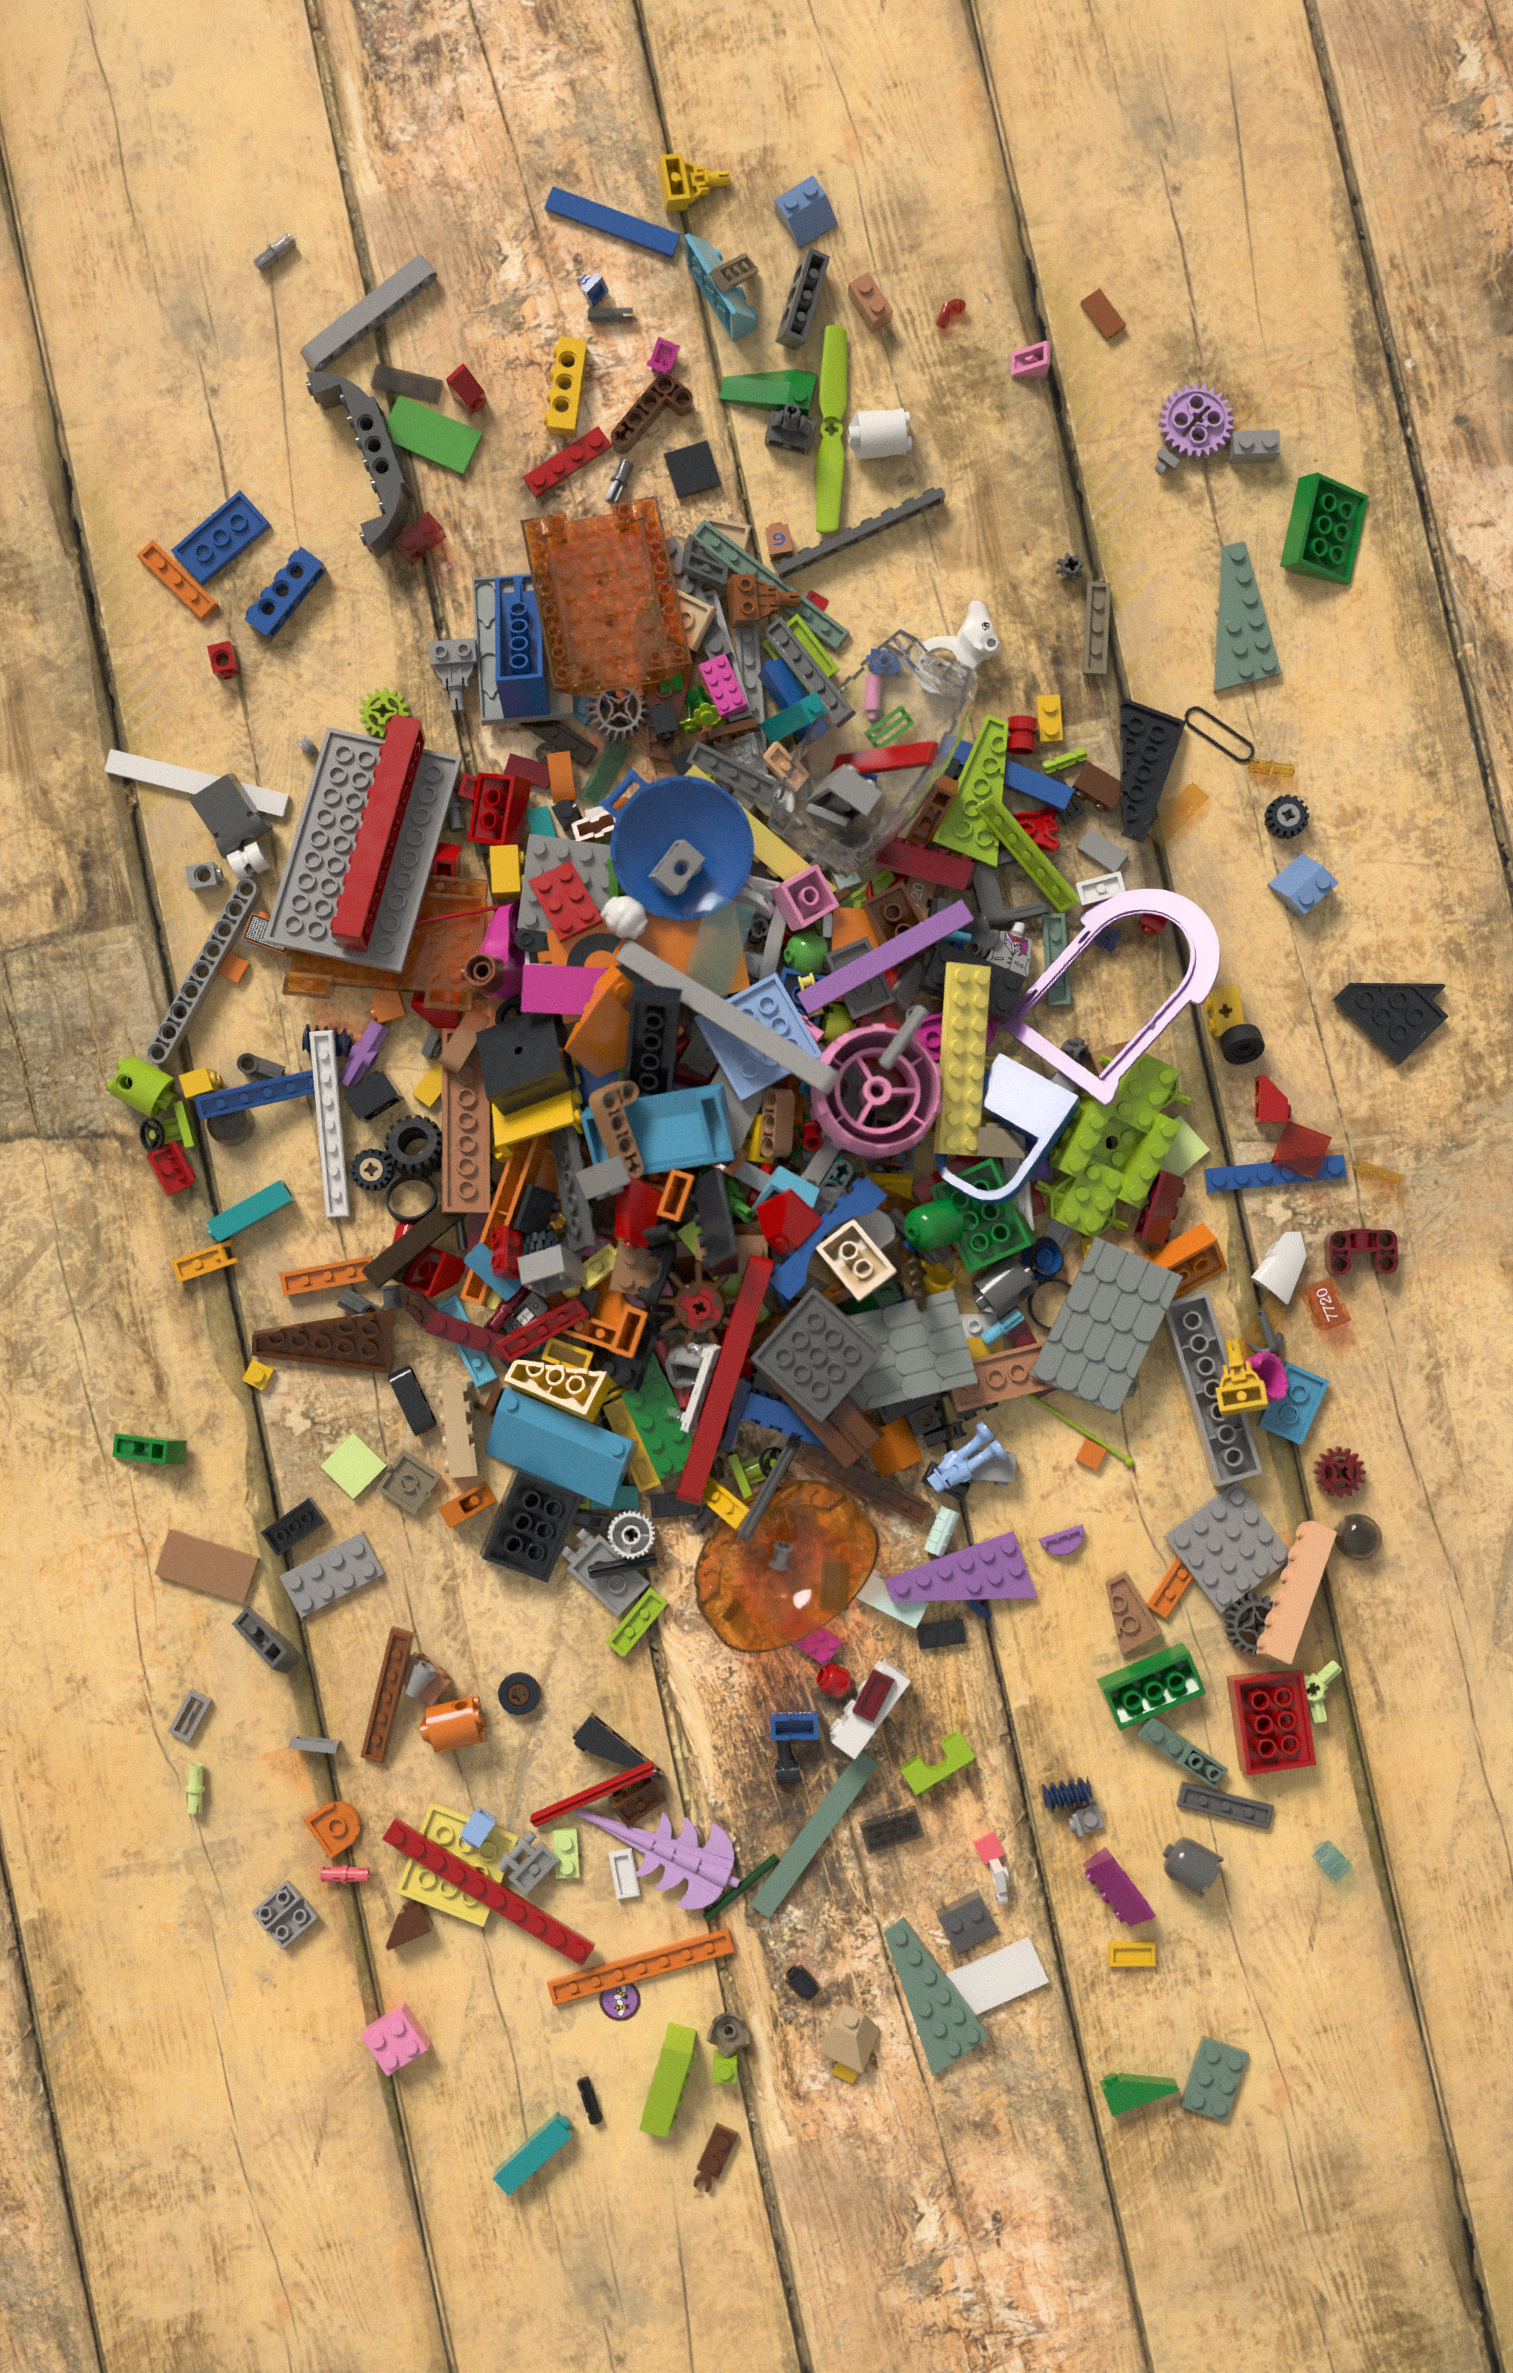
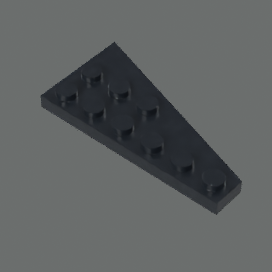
M1121 697L1119 701L1121 836L1143 844L1186 721Z

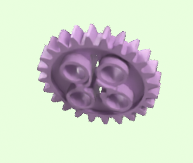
M1194 383L1190 390L1187 385H1184L1183 393L1177 388L1174 392L1175 396L1170 394L1167 398L1168 402L1163 403V411H1160L1159 414L1162 420L1159 421L1158 426L1164 428L1161 430L1160 435H1167L1163 443H1172L1170 451L1175 448L1179 449L1177 456L1186 452V459H1189L1191 454H1194L1195 459L1198 460L1202 453L1206 459L1210 451L1215 455L1218 447L1222 449L1225 445L1224 441L1229 440V433L1233 430V426L1230 424L1233 422L1234 417L1228 415L1231 414L1233 409L1225 408L1229 400H1220L1222 392L1217 395L1213 394L1215 387L1206 391V384H1203L1202 388L1198 389L1197 384ZM1195 402L1199 404L1200 409L1192 408L1190 403ZM1206 407H1210V410L1202 416L1200 422H1197L1186 436H1182L1190 427L1192 421H1196ZM1207 418H1214L1217 424L1209 423ZM1175 419L1183 420L1185 425H1177ZM1198 434L1202 441L1194 440L1192 435Z

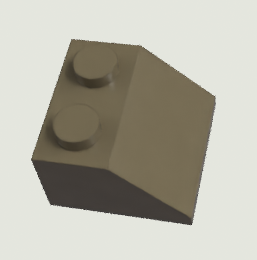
M985 1123V1127H979L977 1156L1026 1159L1030 1154L1010 1129L1003 1128V1124Z

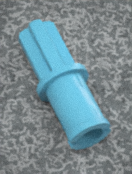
M1014 1309L1000 1321L996 1320L997 1323L980 1336L990 1347L1003 1335H1009L1008 1332L1025 1319L1024 1315L1019 1309Z

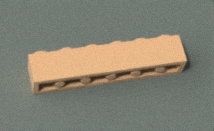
M1314 1521L1302 1522L1297 1528V1539L1288 1553L1289 1561L1287 1567L1281 1573L1280 1580L1282 1581L1280 1587L1274 1593L1273 1607L1265 1618L1266 1626L1264 1632L1257 1641V1654L1280 1665H1291L1334 1543L1336 1531Z

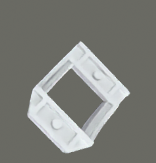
M749 875L743 887L762 894L765 897L763 901L767 904L771 901L775 907L764 953L743 949L748 975L760 978L759 981L776 973L787 922L769 891L779 885L780 882Z

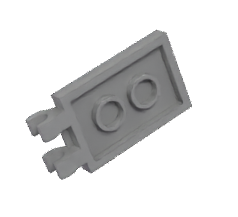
M582 1527L576 1536L585 1544L575 1552L566 1543L560 1553L571 1562L567 1569L618 1617L650 1584V1581L638 1570L590 1579L588 1566L625 1559V1557L623 1558L622 1554L618 1555V1551H614L615 1548H611V1544L600 1533L594 1538L585 1527Z

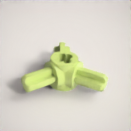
M1334 1660L1330 1661L1317 1674L1314 1672L1310 1676L1304 1674L1306 1689L1310 1688V1683H1314L1315 1686L1319 1685V1687L1315 1688L1314 1693H1311L1310 1690L1306 1691L1307 1702H1309L1314 1723L1327 1721L1323 1699L1326 1698L1325 1691L1328 1689L1327 1684L1342 1671L1341 1667Z

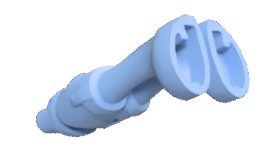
M983 1421L977 1423L975 1437L958 1451L951 1450L945 1454L944 1460L937 1469H934L935 1472L927 1478L937 1493H940L946 1487L950 1489V1486L960 1482H967L972 1478V1472L987 1460L995 1457L1003 1460L1009 1456L996 1439L969 1461L965 1460L980 1446L994 1438V1435Z

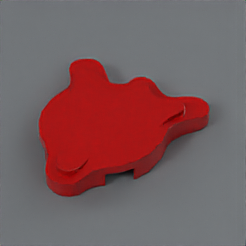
M1046 807L1038 812H1020L1013 815L1039 849L1051 853L1059 851L1060 842L1051 836L1059 832V826L1053 821L1056 818V810Z

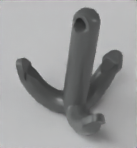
M1259 1310L1257 1317L1267 1348L1258 1347L1250 1342H1247V1344L1255 1354L1266 1351L1273 1354L1280 1353L1283 1349L1284 1336L1282 1333L1277 1332L1274 1339L1266 1311Z

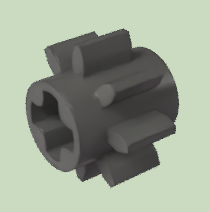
M1067 552L1064 560L1058 559L1057 564L1061 567L1057 568L1055 573L1061 574L1062 582L1066 579L1074 583L1075 576L1082 577L1083 571L1080 568L1084 567L1085 562L1079 561V554L1070 556Z
M1075 1037L1074 1040L1068 1039L1061 1047V1051L1079 1065L1085 1063L1090 1054L1089 1045L1084 1043L1085 1040Z

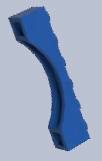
M859 1176L850 1186L853 1190L847 1197L842 1194L834 1203L836 1208L831 1214L826 1211L821 1216L822 1221L815 1231L804 1240L798 1249L795 1248L785 1255L787 1260L783 1265L780 1266L777 1263L772 1268L769 1282L788 1300L806 1283V1272L810 1257L823 1236L834 1226L846 1219L872 1213L887 1197L867 1176L863 1179Z

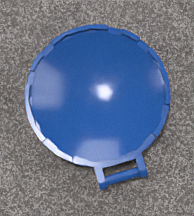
M630 768L626 773L627 776L606 799L603 798L599 802V805L616 820L611 835L610 853L613 869L621 887L629 897L639 902L646 911L666 919L678 921L695 920L721 910L738 895L751 871L754 856V839L744 810L725 789L706 779L679 775L661 778L648 784ZM636 782L640 787L617 811L612 806ZM684 839L705 859L701 863V870L687 881L688 886L680 895H668L648 876L674 842ZM677 863L675 865V873L680 875L682 867Z

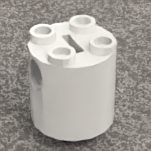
M903 408L856 412L848 427L849 446L860 460L885 458L890 455L906 456L907 451L912 449L911 436H907L906 427L910 426L909 412H904Z

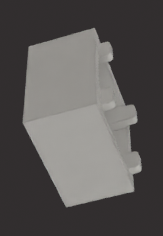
M562 1245L518 1258L521 1285L544 1298H548L550 1294L566 1289H577L579 1285L585 1284L581 1257Z

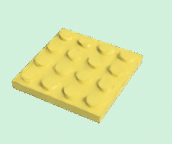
M431 1802L419 1832L501 1883L505 1871L501 1872L497 1865L503 1860L502 1856L515 1847L519 1836L493 1826L479 1848L475 1845L471 1847L459 1835L470 1816ZM409 1857L396 1893L484 1927L491 1908Z

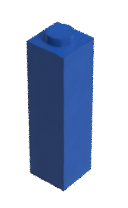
M783 657L776 661L772 658L762 665L763 670L757 676L781 711L808 696ZM821 716L798 729L795 733L803 745L822 734L829 726Z

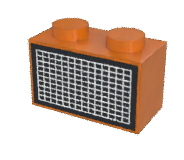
M261 911L259 915L251 913L242 939L253 945L290 957L293 949L267 944L264 941L271 915Z

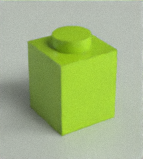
M714 2050L713 2083H736L737 2050L728 2058L720 2050Z

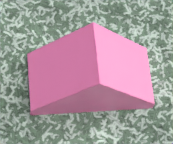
M1047 340L1011 353V376L1046 377L1050 366V341Z

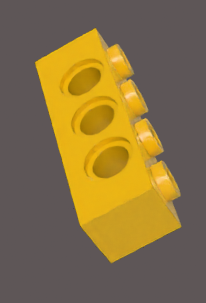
M559 336V343L554 345L553 358L556 359L555 367H551L550 381H553L552 389H548L547 403H550L549 411H545L544 425L547 426L548 432L551 435L574 438L577 436L588 356V343L586 339ZM568 361L574 363V365L569 368L563 366L564 363ZM563 384L571 385L568 390L560 389ZM560 406L568 407L567 411L562 413L558 412L557 409Z

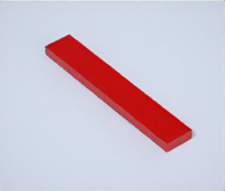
M931 740L838 754L830 773L844 764L855 767L860 772V776L932 766L939 744Z

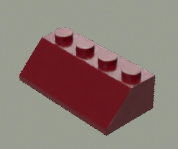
M893 835L892 839L885 838L874 864L876 867L967 891L971 889L978 863L973 862V857L960 853L959 857L950 855V850L937 847V850L933 851L928 849V844L915 841L914 845L905 843L906 838Z

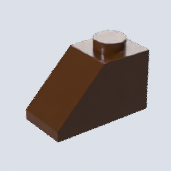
M413 1899L402 1905L386 1945L387 1951L432 1930L434 1924L424 1903L416 1902Z

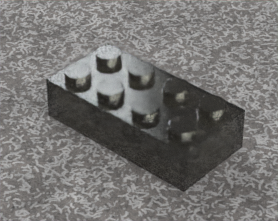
M915 1805L859 1822L868 1854L924 1837Z

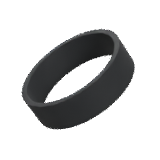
M400 1174L388 1184L385 1191V1203L390 1215L398 1222L417 1224L437 1207L438 1196L433 1182L427 1176L422 1175V1179H417L414 1175L411 1179L406 1174ZM410 1180L426 1183L433 1190L434 1197L430 1207L425 1212L417 1216L407 1217L399 1215L391 1209L389 1198L392 1191L399 1184Z
M1049 1279L1038 1283L1040 1286H1042L1043 1284L1048 1282H1060L1066 1285L1069 1289L1072 1286L1068 1282L1060 1279ZM1034 1291L1028 1297L1029 1314L1037 1325L1051 1330L1052 1327L1043 1325L1034 1316L1032 1311V1298L1036 1292Z

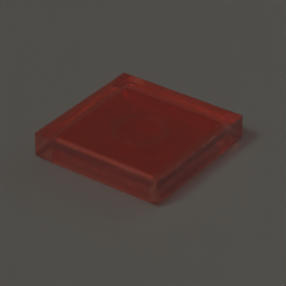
M1288 1121L1271 1163L1315 1180L1332 1137Z

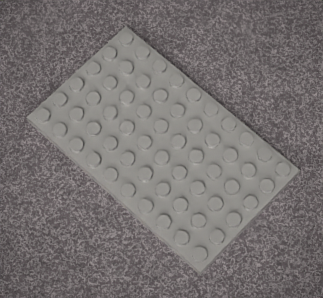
M327 727L266 930L265 943L402 974L433 867V857L438 849L461 768L462 757L423 749L367 953L358 952L338 946L330 930V923L332 917L337 915L338 908H336L338 895H342L344 890L342 885L344 874L349 872V855L351 851H355L357 844L355 843V834L357 829H361L362 826L361 813L364 807L367 808L369 801L367 800L368 788L373 786L375 780L373 778L374 767L376 764L379 765L381 759L379 757L380 746L386 740Z

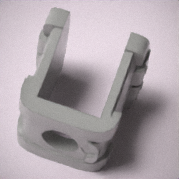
M706 1338L705 1341L693 1342L689 1349L684 1348V1340H679L675 1344L674 1349L669 1351L665 1367L673 1387H690L692 1381L697 1378L703 1357L701 1355L703 1348L711 1346L709 1338Z

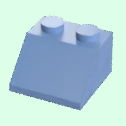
M813 175L775 199V214L799 249L838 225L827 195Z
M1300 854L1268 884V887L1299 919L1327 895L1338 882L1321 864L1304 854Z

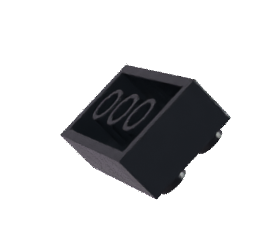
M310 1497L263 1530L261 1534L278 1557L328 1520L312 1497Z

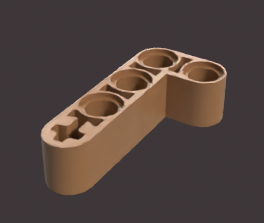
M616 1081L594 1091L589 1097V1105L608 1158L611 1159L620 1155L629 1177L639 1178L643 1173L644 1166L623 1109L624 1106L637 1099L639 1090L634 1082Z

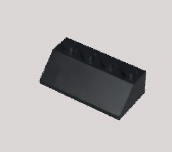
M716 1167L693 1182V1191H690L689 1194L691 1206L696 1205L697 1212L693 1213L695 1227L700 1226L701 1234H697L699 1247L705 1250V1255L702 1256L704 1270H709L710 1278L739 1273L738 1250L721 1167Z

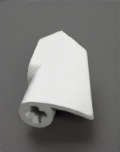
M1285 1232L1268 1249L1264 1256V1261L1251 1277L1254 1283L1265 1290H1270L1285 1304H1288L1307 1257L1301 1232Z

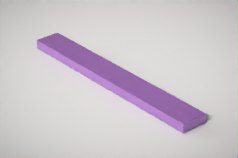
M961 899L802 990L797 995L808 1015L968 925L974 919Z

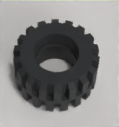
M408 1115L405 1116L406 1120L404 1121L400 1118L396 1121L398 1123L396 1126L392 1125L389 1128L391 1133H387L385 1136L388 1141L384 1142L387 1157L395 1169L402 1175L406 1174L408 1178L412 1179L414 1175L417 1179H422V1175L432 1176L430 1172L433 1170L437 1172L440 1170L438 1165H442L441 1130L434 1121L431 1122L430 1118L426 1116L422 1119L421 1115H415V1118ZM420 1138L428 1140L426 1148L417 1155L405 1154L406 1147L413 1140Z

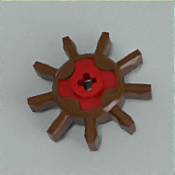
M697 1260L694 1268L696 1279L691 1281H684L678 1272L674 1269L671 1270L668 1276L679 1288L676 1296L661 1294L658 1303L674 1306L675 1316L667 1319L661 1325L662 1331L670 1330L680 1323L688 1329L684 1339V1348H690L696 1332H706L711 1345L716 1344L720 1346V1339L715 1328L720 1323L728 1326L730 1316L726 1314L727 1305L734 1304L738 1294L726 1296L721 1288L728 1280L729 1275L719 1276L714 1282L704 1279L703 1262ZM700 1301L704 1302L701 1310L697 1308Z

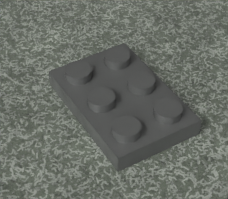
M864 937L825 954L823 957L832 974L873 949L868 937ZM883 973L842 996L851 1020L895 1002V998Z

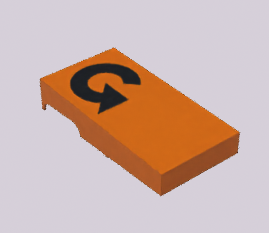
M734 899L714 914L695 920L678 921L645 912L648 923L644 932L636 940L619 938L615 932L607 929L605 920H603L602 924L563 943L559 942L554 930L549 929L546 930L549 950L537 953L539 963L551 961L552 965L608 969L613 964L633 984L654 985L615 960L618 952L626 940L629 939L718 996L739 993L750 987ZM631 996L622 1005L627 1011H630ZM561 1014L564 1025L579 1022L582 1015Z

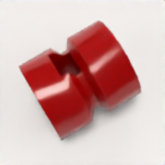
M1023 715L1008 717V733L1011 734L1007 737L1006 751L1008 753L1028 755L1036 752L1037 739L1033 735L1037 733V718Z

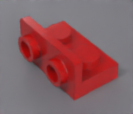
M502 1224L492 1231L490 1238L492 1244L490 1263L493 1276L519 1280L518 1258L522 1257V1232L508 1230V1225Z

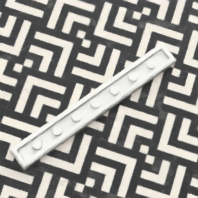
M110 749L104 770L109 774L195 795L221 778ZM240 782L258 812L282 818L285 817L290 799L289 794Z
M334 1030L311 1031L309 1035L326 1218L350 1216L351 1212Z

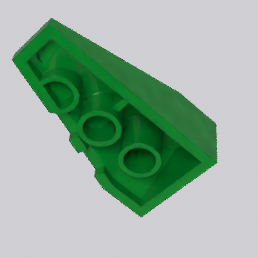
M793 369L723 377L719 401L770 412L784 410L788 403H792L793 408L794 404L799 406L800 416L809 417L818 374Z

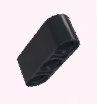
M408 1365L389 1374V1382L414 1435L419 1436L438 1427L435 1416L412 1367Z

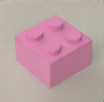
M818 864L803 869L769 890L791 931L806 927L840 906Z
M403 2002L367 2026L361 2035L386 2076H389L425 2052L431 2042L406 2002Z

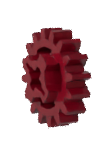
M1336 1446L1335 1452L1331 1448H1327V1455L1319 1454L1322 1459L1321 1462H1314L1315 1465L1319 1466L1318 1470H1313V1473L1319 1476L1314 1481L1318 1484L1322 1483L1320 1490L1326 1491L1328 1489L1329 1496L1333 1497L1335 1492L1339 1498H1343V1492L1347 1496H1352L1351 1489L1359 1491L1357 1483H1364V1480L1360 1478V1475L1366 1474L1365 1470L1360 1469L1364 1462L1356 1460L1359 1456L1357 1453L1350 1455L1351 1449L1345 1448L1343 1452L1339 1446ZM1335 1457H1345V1459H1342L1340 1462H1336L1335 1460H1333V1458ZM1325 1467H1327V1476H1326V1477H1325ZM1335 1467L1341 1468V1473L1345 1478L1337 1476L1338 1472ZM1352 1468L1354 1469V1475H1353V1477H1352V1472H1351V1469H1352ZM1339 1482H1342L1346 1485L1340 1488L1333 1487L1334 1485H1337Z

